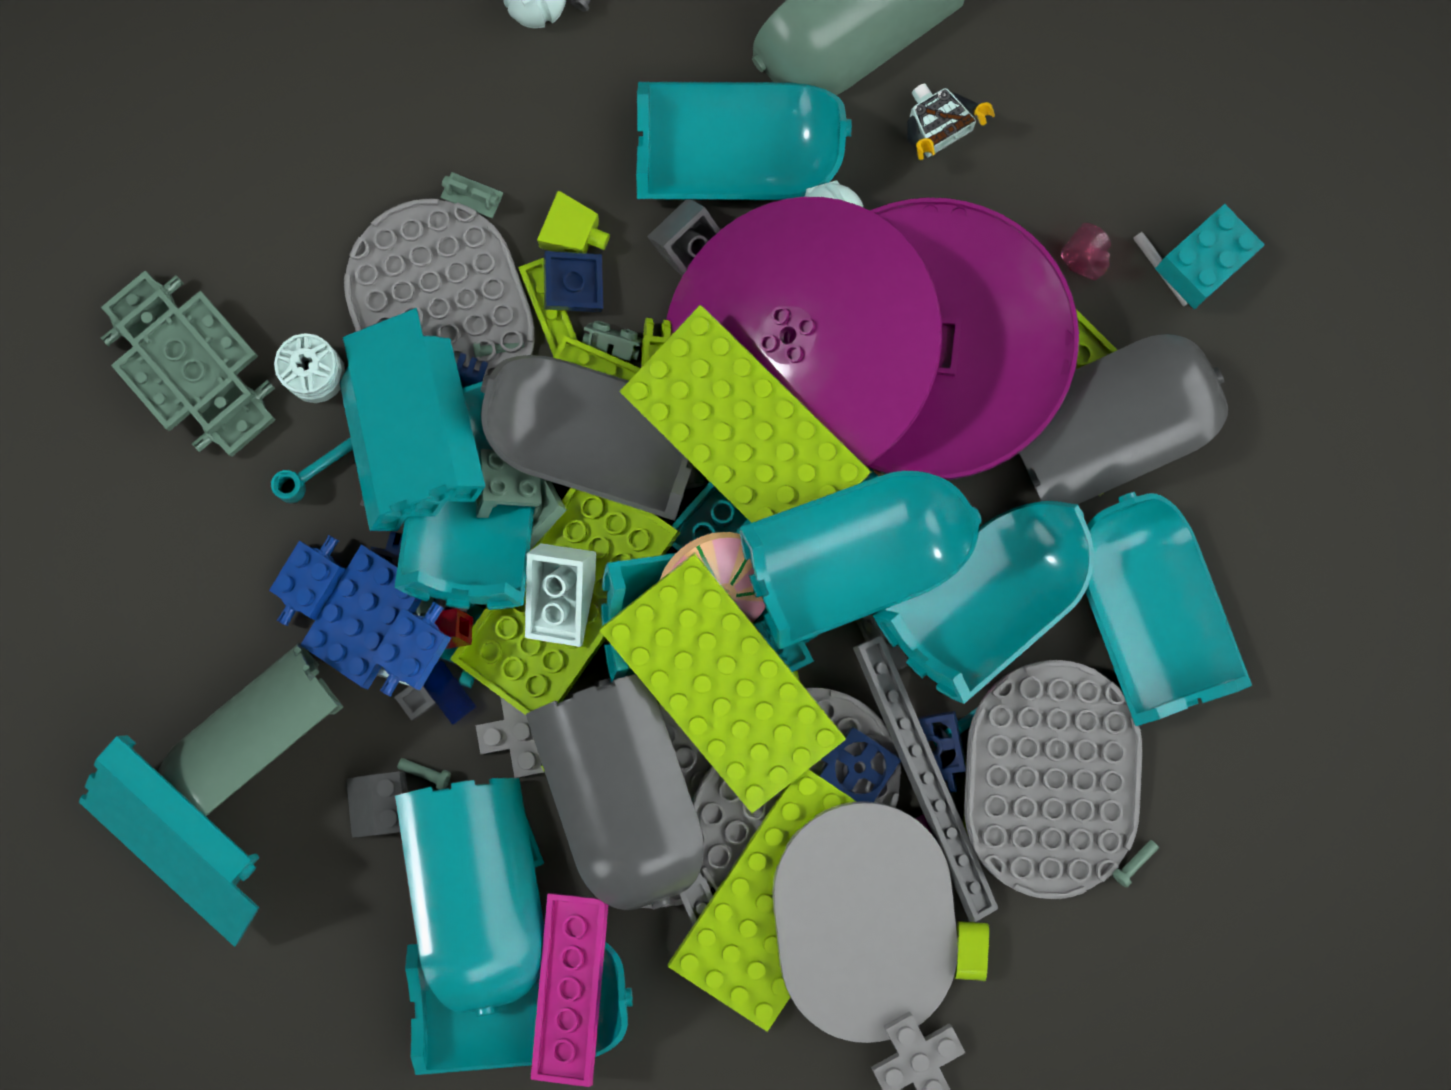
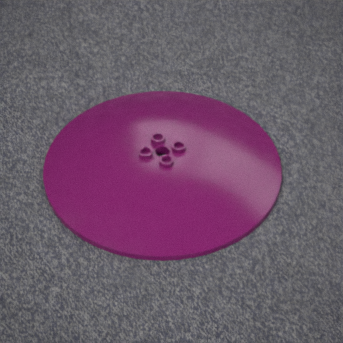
M797 197L768 203L738 217L721 229L704 245L688 266L685 274H683L673 295L666 320L671 322L672 335L698 306L702 305L865 466L870 465L892 448L919 415L936 377L942 344V319L938 296L928 269L916 249L895 227L874 212L850 202L827 197ZM789 329H795V340L790 344H785V332Z
M918 198L894 202L870 210L889 222L904 235L926 265L939 300L942 319V344L936 377L919 415L892 448L866 467L883 474L897 471H920L939 476L945 480H953L978 474L1009 460L1024 450L1049 425L1066 397L1075 372L1079 347L1077 312L1073 296L1059 266L1045 247L1032 234L1006 216L981 205L948 198ZM789 329L784 334L785 344L792 343L796 338L795 329Z

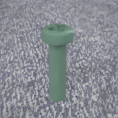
M473 343L474 357L482 358V356L492 354L493 348L491 345L480 346V343ZM519 343L504 344L509 349L516 348ZM495 344L496 354L506 352L500 344Z
M404 758L400 759L397 766L400 770L436 783V789L439 790L446 789L451 778L450 771L443 770L440 773Z
M1149 840L1121 870L1117 868L1112 875L1115 880L1122 886L1128 887L1132 883L1130 878L1159 849L1158 845L1154 841Z

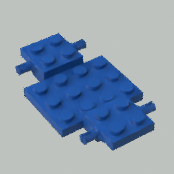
M328 535L321 549L312 548L306 543L299 541L269 590L281 598L286 605L277 621L288 626L296 611L314 619L315 622L302 641L301 646L362 688L369 689L381 667H383L387 674H389L380 689L384 694L391 697L399 681L421 690L451 640V637L441 632L435 624L444 608L432 602L425 617L417 615L415 611L422 600L394 588L397 566L364 545L359 547L346 569L330 556L339 540L331 535Z

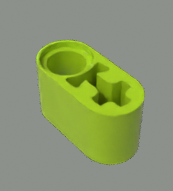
M958 921L956 925L958 952L954 978L986 981L989 925L988 923Z

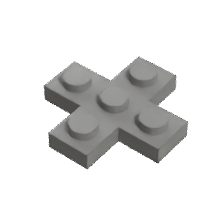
M501 698L504 720L475 725L480 754L510 749L515 778L544 773L526 715Z
M908 1012L884 1026L897 1053L871 1067L882 1090H900L913 1083L916 1090H950L939 1067L965 1053L950 1024L924 1037L913 1015Z

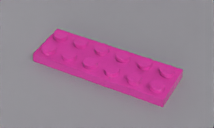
M557 893L547 894L531 1080L584 1087L593 1085L608 905L598 898Z

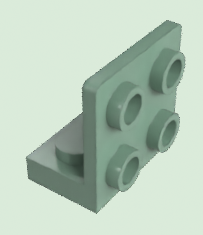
M480 450L478 456L485 488L476 499L477 518H488L492 508L497 507V504L534 507L541 505V482L539 477L513 468L502 460L494 450Z

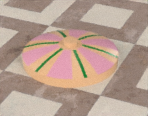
M717 532L704 535L686 544L671 558L660 579L695 552L752 623L766 608L762 596L757 598L755 596L749 575L754 574L751 559L746 560L744 558L740 534Z

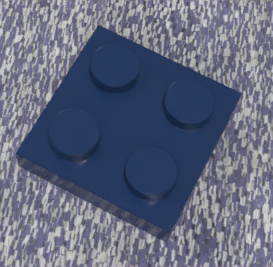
M545 251L543 255L544 309L602 312V254Z

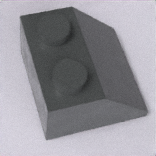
M686 199L647 237L660 255L683 276L694 257L720 231V228L705 207L691 199Z
M405 771L346 779L352 838L400 832L395 796L408 792Z

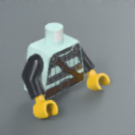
M925 83L921 84L912 91V95L918 104L912 108L910 118L907 121V141L917 151L918 159L923 160V153H925L927 158L933 156L938 151L972 132L976 123L975 118H978L981 125L987 124L985 116L995 117L993 107L988 102L978 104L957 93H951L946 88L933 95Z

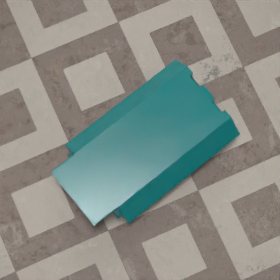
M417 308L344 336L343 341L349 366L339 383L369 530L398 531L408 516L436 517L446 501L475 502L485 488V481L451 339L423 336Z
M128 735L116 736L95 760L94 766L98 770L89 775L85 785L88 792L80 797L79 803L235 947L240 942L260 908L237 887L240 879L245 881L256 870L254 863L260 857L257 854L248 856L132 749L136 742Z

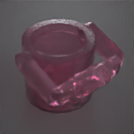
M1083 223L1061 249V256L1072 272L1091 280H1098L1110 266V254L1107 251L1111 247V241L1107 234L1099 227L1090 223Z

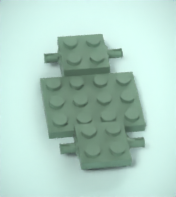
M144 271L101 307L110 317L113 325L111 330L100 337L103 342L110 347L111 344L123 336L133 346L111 366L166 430L171 431L188 415L192 414L202 425L205 432L192 442L197 451L201 452L211 442H215L229 456L233 457L276 420L266 409L262 400L275 390V387L266 380L254 391L247 387L237 376L258 355L203 292L199 291L178 308L171 294L184 285L181 279L175 275L165 285H161L147 271Z

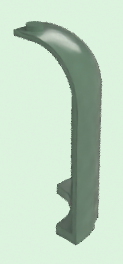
M786 0L759 30L753 44L752 61L760 72L765 71L774 83L807 84L838 95L960 9L964 4V0Z
M299 642L175 744L163 759L158 773L207 816L329 714L335 715L340 711L343 705L330 690L326 682L322 678L318 680L315 677L319 673L317 667L319 664Z

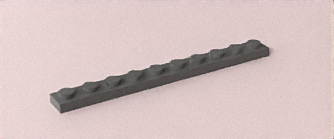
M882 635L876 636L853 647L933 837L941 847L946 858L950 877L970 922H977L999 909L885 640Z

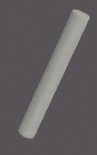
M1141 232L1133 239L1154 268H1156L1163 259L1145 234ZM1162 277V279L1165 281V283L1168 285V287L1171 289V291H1172V292L1174 293V295L1177 297V299H1178L1179 302L1182 304V306H1183V307L1186 306L1188 303H1187V302L1180 296V294Z

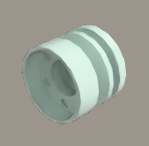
M304 333L287 339L278 349L274 361L275 372L282 385L305 402L320 403L328 401L337 395L341 389L339 382L345 373L344 362L329 343L317 335ZM306 361H310V362H311V363H309V369H308V370H304V369H303V368L306 367V364H305Z

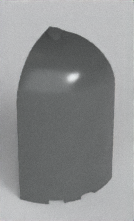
M1164 334L1141 339L1076 369L1066 397L1052 421L1033 442L1019 452L1040 500L1080 504L1206 445L1221 430L1228 415V403L1220 385L1224 383V378L1219 368H1212L1201 348L1193 341L1182 336Z
M536 355L515 356L505 359L496 366L490 376L486 375L481 386V392L485 393L481 419L485 436L495 453L507 464L521 472L675 521L684 497V490L694 467L619 392L629 382L628 380L561 359Z
M633 674L613 680V684L598 689L594 686L573 694V698L560 703L558 701L548 703L527 713L526 717L582 880L598 899L611 907L621 910H635L651 904L654 910L670 904L668 898L686 891L697 879L703 861V836L657 699L639 677Z

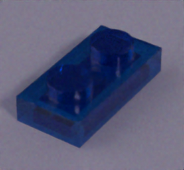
M439 661L434 666L423 686L451 724L455 725L475 710L477 706L444 661Z

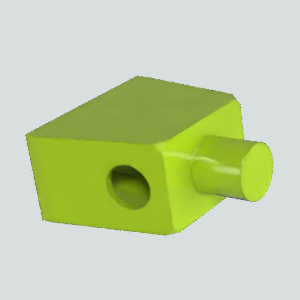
M558 191L537 241L539 247L544 250L587 253L590 245L605 250L610 234L597 229L599 225L597 213Z

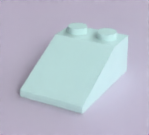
M541 543L527 553L525 638L577 647L583 645L595 584V551Z

